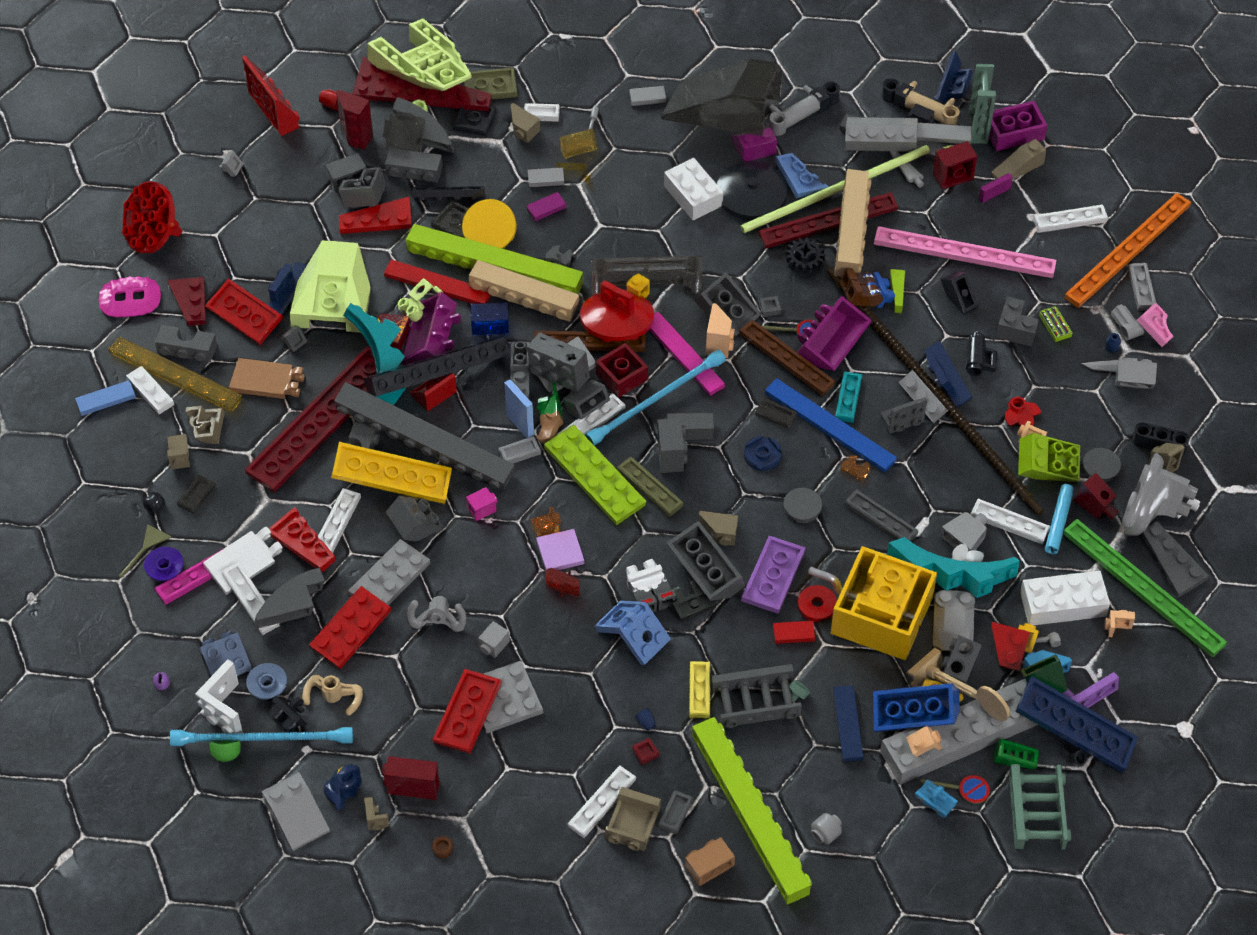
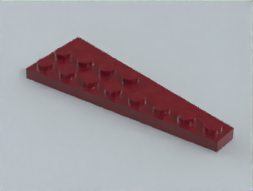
M363 57L352 93L353 95L373 101L395 103L398 97L411 103L416 100H422L427 106L458 109L464 107V109L489 111L492 94L460 84L444 91L420 87L377 68L368 60V57Z

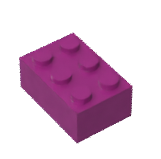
M1035 101L993 110L989 139L995 151L1024 145L1034 139L1038 141L1045 140L1048 125Z

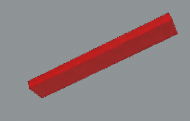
M392 259L384 271V277L416 286L424 278L434 287L437 286L445 295L484 308L491 296L488 292L469 287V283Z

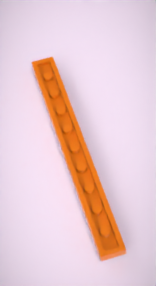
M1178 193L1172 196L1065 293L1064 299L1077 308L1081 307L1190 207L1191 202Z

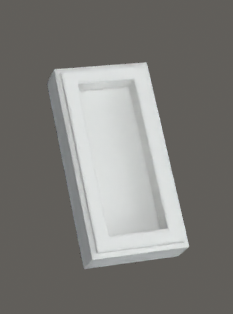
M525 103L524 110L538 117L540 121H559V104Z

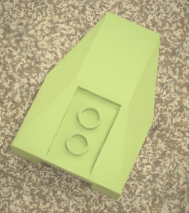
M321 241L297 281L290 311L291 327L296 325L300 328H310L311 320L346 322V331L360 332L352 322L343 316L350 303L360 306L365 313L368 312L371 287L358 243Z

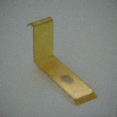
M557 162V168L586 170L587 173V164ZM585 173V182H589L590 175L586 176Z

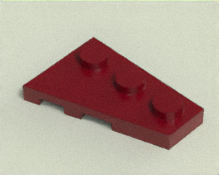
M204 277L167 280L187 325L206 324Z

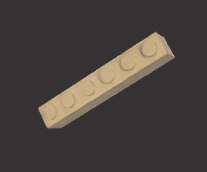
M477 260L469 274V287L475 290L488 292L492 296H497L509 302H514L569 322L579 305V294Z

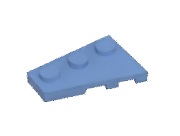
M789 153L776 156L775 162L796 198L807 197L829 187L826 183L822 184L815 173L811 174L806 169V165L794 154Z

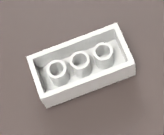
M1101 571L1023 580L1020 590L1027 621L1031 625L1107 617L1110 606Z

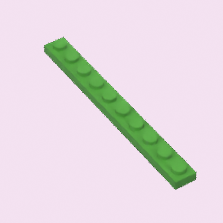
M1076 519L1064 529L1063 534L1212 658L1226 646L1227 641L1081 521Z

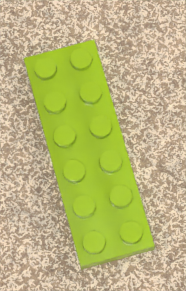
M572 425L544 444V449L615 525H618L646 505V500L575 425Z

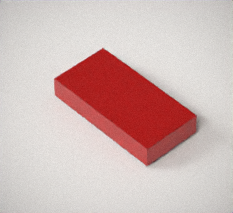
M813 621L773 623L775 644L815 641Z

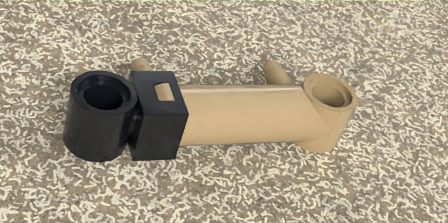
M894 78L884 80L881 94L884 101L894 102V106L903 110L906 107L912 109L917 103L935 111L934 119L941 124L958 125L960 111L958 107L954 106V98H951L943 105L913 91L917 85L916 81H912L909 85L903 82L900 86L899 81Z

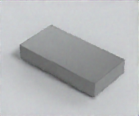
M664 86L629 89L632 106L666 103Z
M563 168L528 170L529 187L564 185Z
M534 436L498 448L501 458L512 464L541 454Z

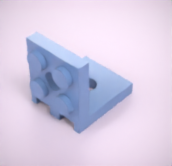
M620 601L594 626L598 632L620 634L641 665H645L671 640L646 602ZM646 631L648 633V639L644 642L642 637L643 633Z

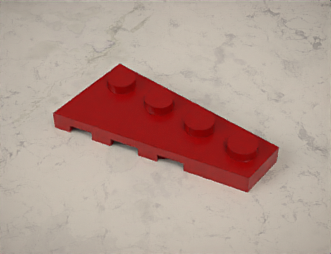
M410 196L339 215L340 234L412 228Z
M296 507L269 528L273 539L314 568H320L321 573L336 561L334 554L318 538L317 533L310 528Z

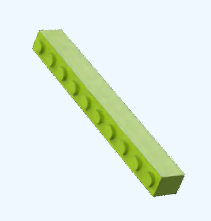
M414 224L406 238L407 251L463 268L473 269L477 260L576 294H579L583 285V271Z
M715 717L692 726L694 741L786 904L788 905L810 895V887L812 886L808 874L804 875L799 858L797 856L794 857L791 852L790 842L787 839L784 840L779 823H775L772 819L773 815L770 807L764 805L762 801L763 796L759 789H755L751 774L749 772L746 773L743 768L742 758L739 755L736 756L732 741L730 739L727 740L724 735L723 725L718 723Z

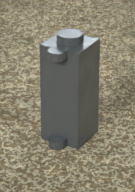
M713 413L667 414V419L681 418V425L685 426L686 430L685 440L713 439Z

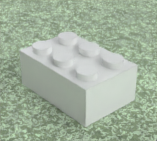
M695 158L664 172V187L692 220L721 207L723 191Z

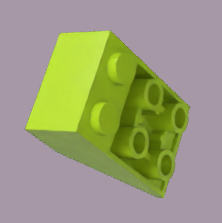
M1031 433L1019 439L1018 475L1039 480L1079 482L1080 445Z

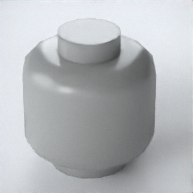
M822 814L811 824V836L819 844L832 843L842 833L841 820L836 815Z

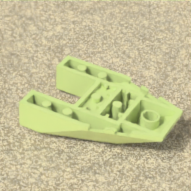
M423 18L409 24V41L416 47L401 54L382 37L367 43L368 60L383 71L420 87L444 91L471 78V74L466 64L462 62L461 55L456 51L454 43Z

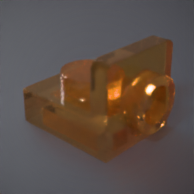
M553 507L549 508V514L531 519V525L536 537L559 532L561 518L558 512L555 513Z

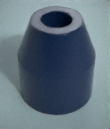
M1112 333L1107 337L1105 343L1107 351L1112 353L1119 351L1121 345L1120 336L1117 333Z
M648 708L640 711L635 716L639 725L647 731L656 726L654 716Z

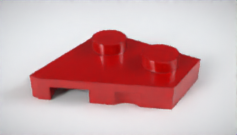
M992 622L991 626L999 665L1020 671L1030 632Z

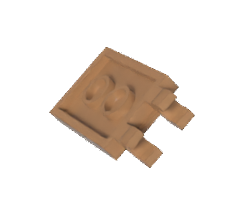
M238 358L229 390L235 393L284 399L285 395L299 397L300 389H298L299 382L304 381L305 374H302L304 369L303 367H295L293 369V365Z

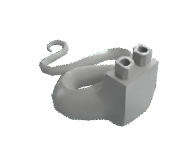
M1158 453L1154 454L1150 465L1145 464L1135 491L1132 492L1122 520V525L1125 527L1123 533L1126 536H1138L1143 533L1157 515L1175 518L1176 514L1188 516L1192 505L1182 502V499L1186 497L1194 500L1198 489L1189 485L1190 480L1162 469L1164 461Z

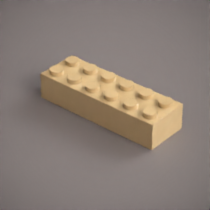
M847 169L843 188L835 264V276L841 278L846 268H853L855 273H861L865 247L864 238L867 228V208L870 198L869 190L871 187V179H868L869 171Z

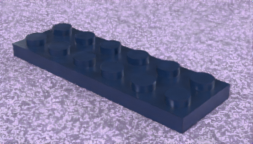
M1033 676L1028 679L1015 710L1020 715L1120 772L1126 770L1138 736Z

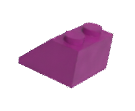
M761 127L731 135V139L743 162L776 154L777 139L771 127Z

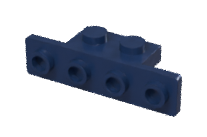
M956 51L952 52L948 60L942 82L935 96V101L943 105L951 98H965L973 75L971 68L960 69L961 61Z
M295 262L293 267L285 263L283 268L279 269L274 282H271L268 287L271 300L268 306L282 316L293 301L297 281L307 266L300 262Z
M938 341L925 349L924 352L929 362L927 364L928 369L932 374H936V383L940 388H945L955 406L959 407L971 400L972 396L941 342Z

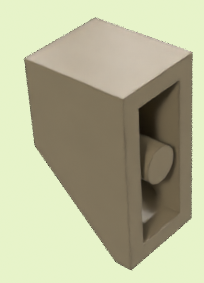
M511 104L513 133L516 138L528 143L541 131L540 119L516 104Z
M1165 443L1160 447L1156 446L1150 453L1149 464L1154 454L1158 453L1164 461L1162 469L1173 473L1179 468L1185 447L1181 444Z
M706 511L699 512V522L716 543L724 546H735L738 528L737 515Z

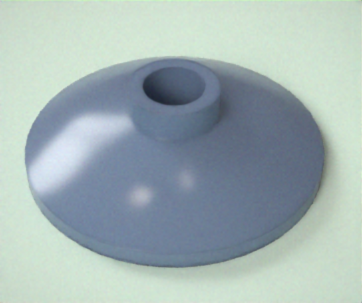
M272 663L256 666L247 676L246 684L248 691L254 697L264 700L279 696L287 685L285 671L280 666Z

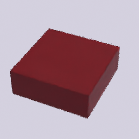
M650 737L632 746V751L641 765L660 757V753Z

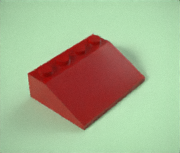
M242 56L248 93L280 136H283L298 129L299 114L296 110L293 111L290 102L283 98L281 90L275 87L272 78H268L250 59Z

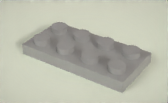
M400 539L348 590V594L352 596L362 586L389 605L430 564V559Z

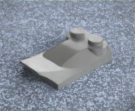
M941 590L935 593L933 649L951 651L952 649H949L953 637L957 638L958 635L973 641L975 596L971 593L952 590ZM966 642L959 645V652L966 653L970 649L969 644Z

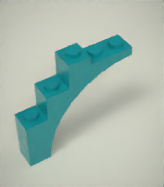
M350 303L343 316L352 322L365 337L375 359L377 374L399 367L405 356L400 350L390 346L401 330L398 325L387 319L381 324L376 317L365 313L360 306ZM406 388L377 396V398L394 406Z
M905 537L889 542L887 552L889 556L937 572L936 583L947 591L962 585L976 598L991 593L993 585L1017 577L1020 563L1016 557L993 562L954 560L928 552Z

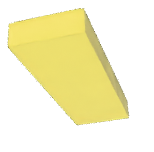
M690 661L689 718H710V662Z

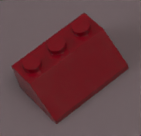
M337 89L336 96L340 126L348 145L364 150L373 137L369 100Z

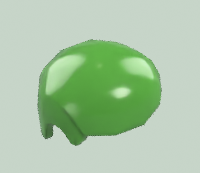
M223 740L215 743L211 741L209 744L210 754L214 759L221 762L232 761L240 753V741Z

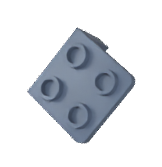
M232 631L221 634L222 639L217 641L211 638L201 642L203 646L199 647V651L205 659L211 676L227 659L234 663L237 676L251 670V664L238 632L233 634Z

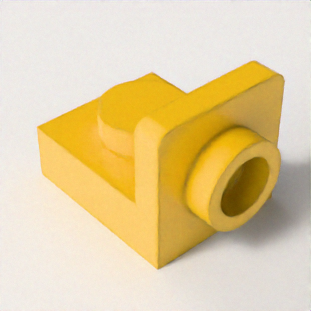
M1025 623L1024 626L1019 625L1018 629L1030 632L1025 652L1031 653L1039 631L1035 630L1036 626Z

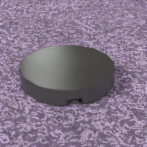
M1094 448L1088 451L1082 463L1083 472L1088 478L1097 473L1104 482L1114 480L1119 475L1121 468L1120 458L1116 453L1105 448Z
M796 488L786 495L783 504L784 512L791 520L794 519L798 523H809L816 520L821 513L822 499L812 489Z

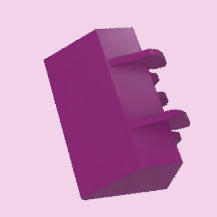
M439 292L421 302L425 306L422 310L423 315L418 321L411 322L403 352L405 357L401 364L420 361L454 348V341L452 339L448 340L451 326L460 322L461 315L459 313L455 314L457 303L443 292Z
M843 296L832 307L825 304L821 305L819 309L822 312L816 310L814 313L820 323L812 320L810 325L813 328L804 327L802 331L805 334L799 332L797 335L798 340L803 344L797 353L818 368L835 371L872 322L869 317Z

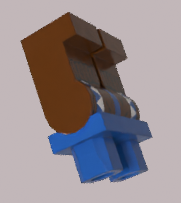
M846 268L840 280L848 301L856 306H877V308H882L884 303H892L895 297L894 292L888 290V279L881 278L879 272H874L873 274L870 272L855 273L853 268Z

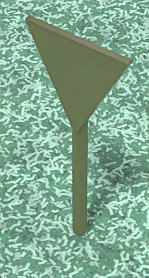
M147 524L143 548L121 572L119 577L122 578L146 549L172 537Z

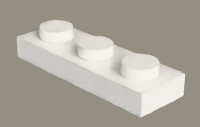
M142 366L126 375L127 380L130 381L131 385L158 415L174 405L170 396Z

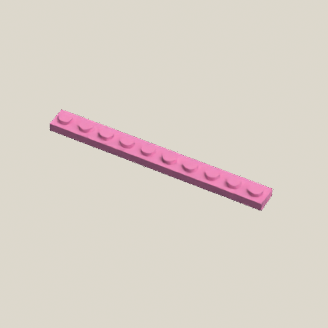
M879 226L874 240V245L1053 278L1057 261Z

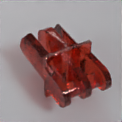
M554 568L546 570L545 584L547 587L560 591L562 597L565 593L575 597L580 595V580L571 576V571L567 574Z

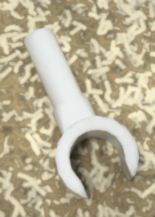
M1189 499L1187 504L1192 505L1191 510L1196 512L1200 506V501ZM1176 514L1175 517L1179 519L1182 515Z

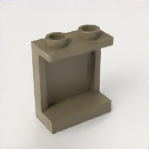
M621 787L619 800L609 826L605 828V839L613 844L626 845L632 850L645 851L661 809V799Z

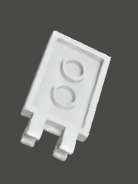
M267 526L256 535L250 531L203 562V566L225 595L233 590L222 575L223 570L240 562L251 579L275 563L273 557L282 552L281 549L283 547L279 542L274 543L270 548L265 544L264 541L271 537V531Z

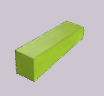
M890 269L891 291L895 294L893 299L894 313H902L905 270Z

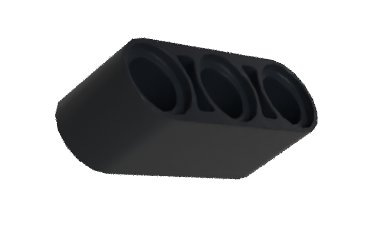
M1145 422L1136 424L1132 436L1134 445L1153 450L1156 446L1160 447L1165 443L1181 444L1185 447L1183 455L1186 453L1190 437L1186 432Z

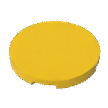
M486 199L475 203L468 209L463 219L462 229L466 239L503 249L513 240L516 234L517 223L512 210L505 203L495 199Z

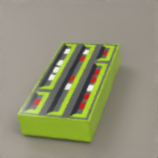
M1056 306L1039 311L1041 320L1055 342L1072 337L1071 329Z

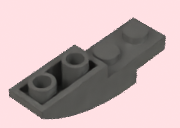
M511 342L510 380L529 399L530 364L527 346L530 342Z

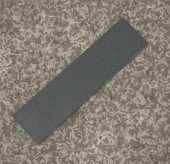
M857 489L844 503L846 507L896 540L905 537L912 541L918 535L919 530Z

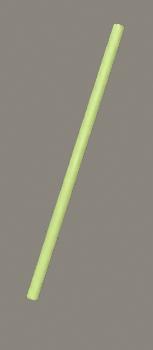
M924 145L867 170L869 171L868 179L930 153L929 147ZM845 180L742 224L740 228L743 233H747L843 191Z

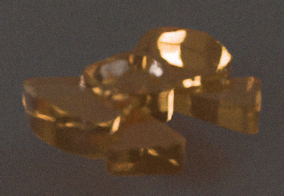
M849 456L848 459L842 462L840 470L848 471L858 481L865 479L867 470H870L869 463L865 462L859 466L855 463L857 456Z

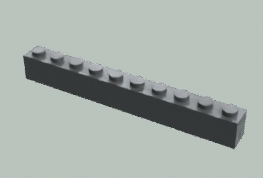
M346 382L334 400L335 408L339 413L343 415L349 414L357 422H365L372 429L387 433L392 439L396 440L398 438L404 441V444L408 447H416L427 456L432 455L443 464L449 463L459 472H467L478 481L483 480L494 489L500 488L504 490L515 472L514 464Z

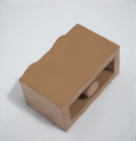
M721 837L717 840H710L698 851H691L685 859V867L698 886L730 869L735 863L734 854Z

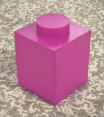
M487 487L466 496L467 508L476 521L496 512L497 498L493 492H489Z

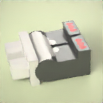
M653 559L643 563L644 570L638 571L636 565L626 568L627 587L630 590L633 601L646 602L652 612H656L657 607L658 610L671 607L672 603L676 601V594L671 589L661 565H656Z

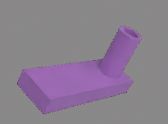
M1113 672L1077 695H1074L1068 688L1062 694L1089 708L1118 690L1119 677Z

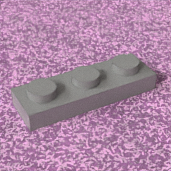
M913 370L898 382L913 400L924 397L927 399L925 414L933 423L948 411Z

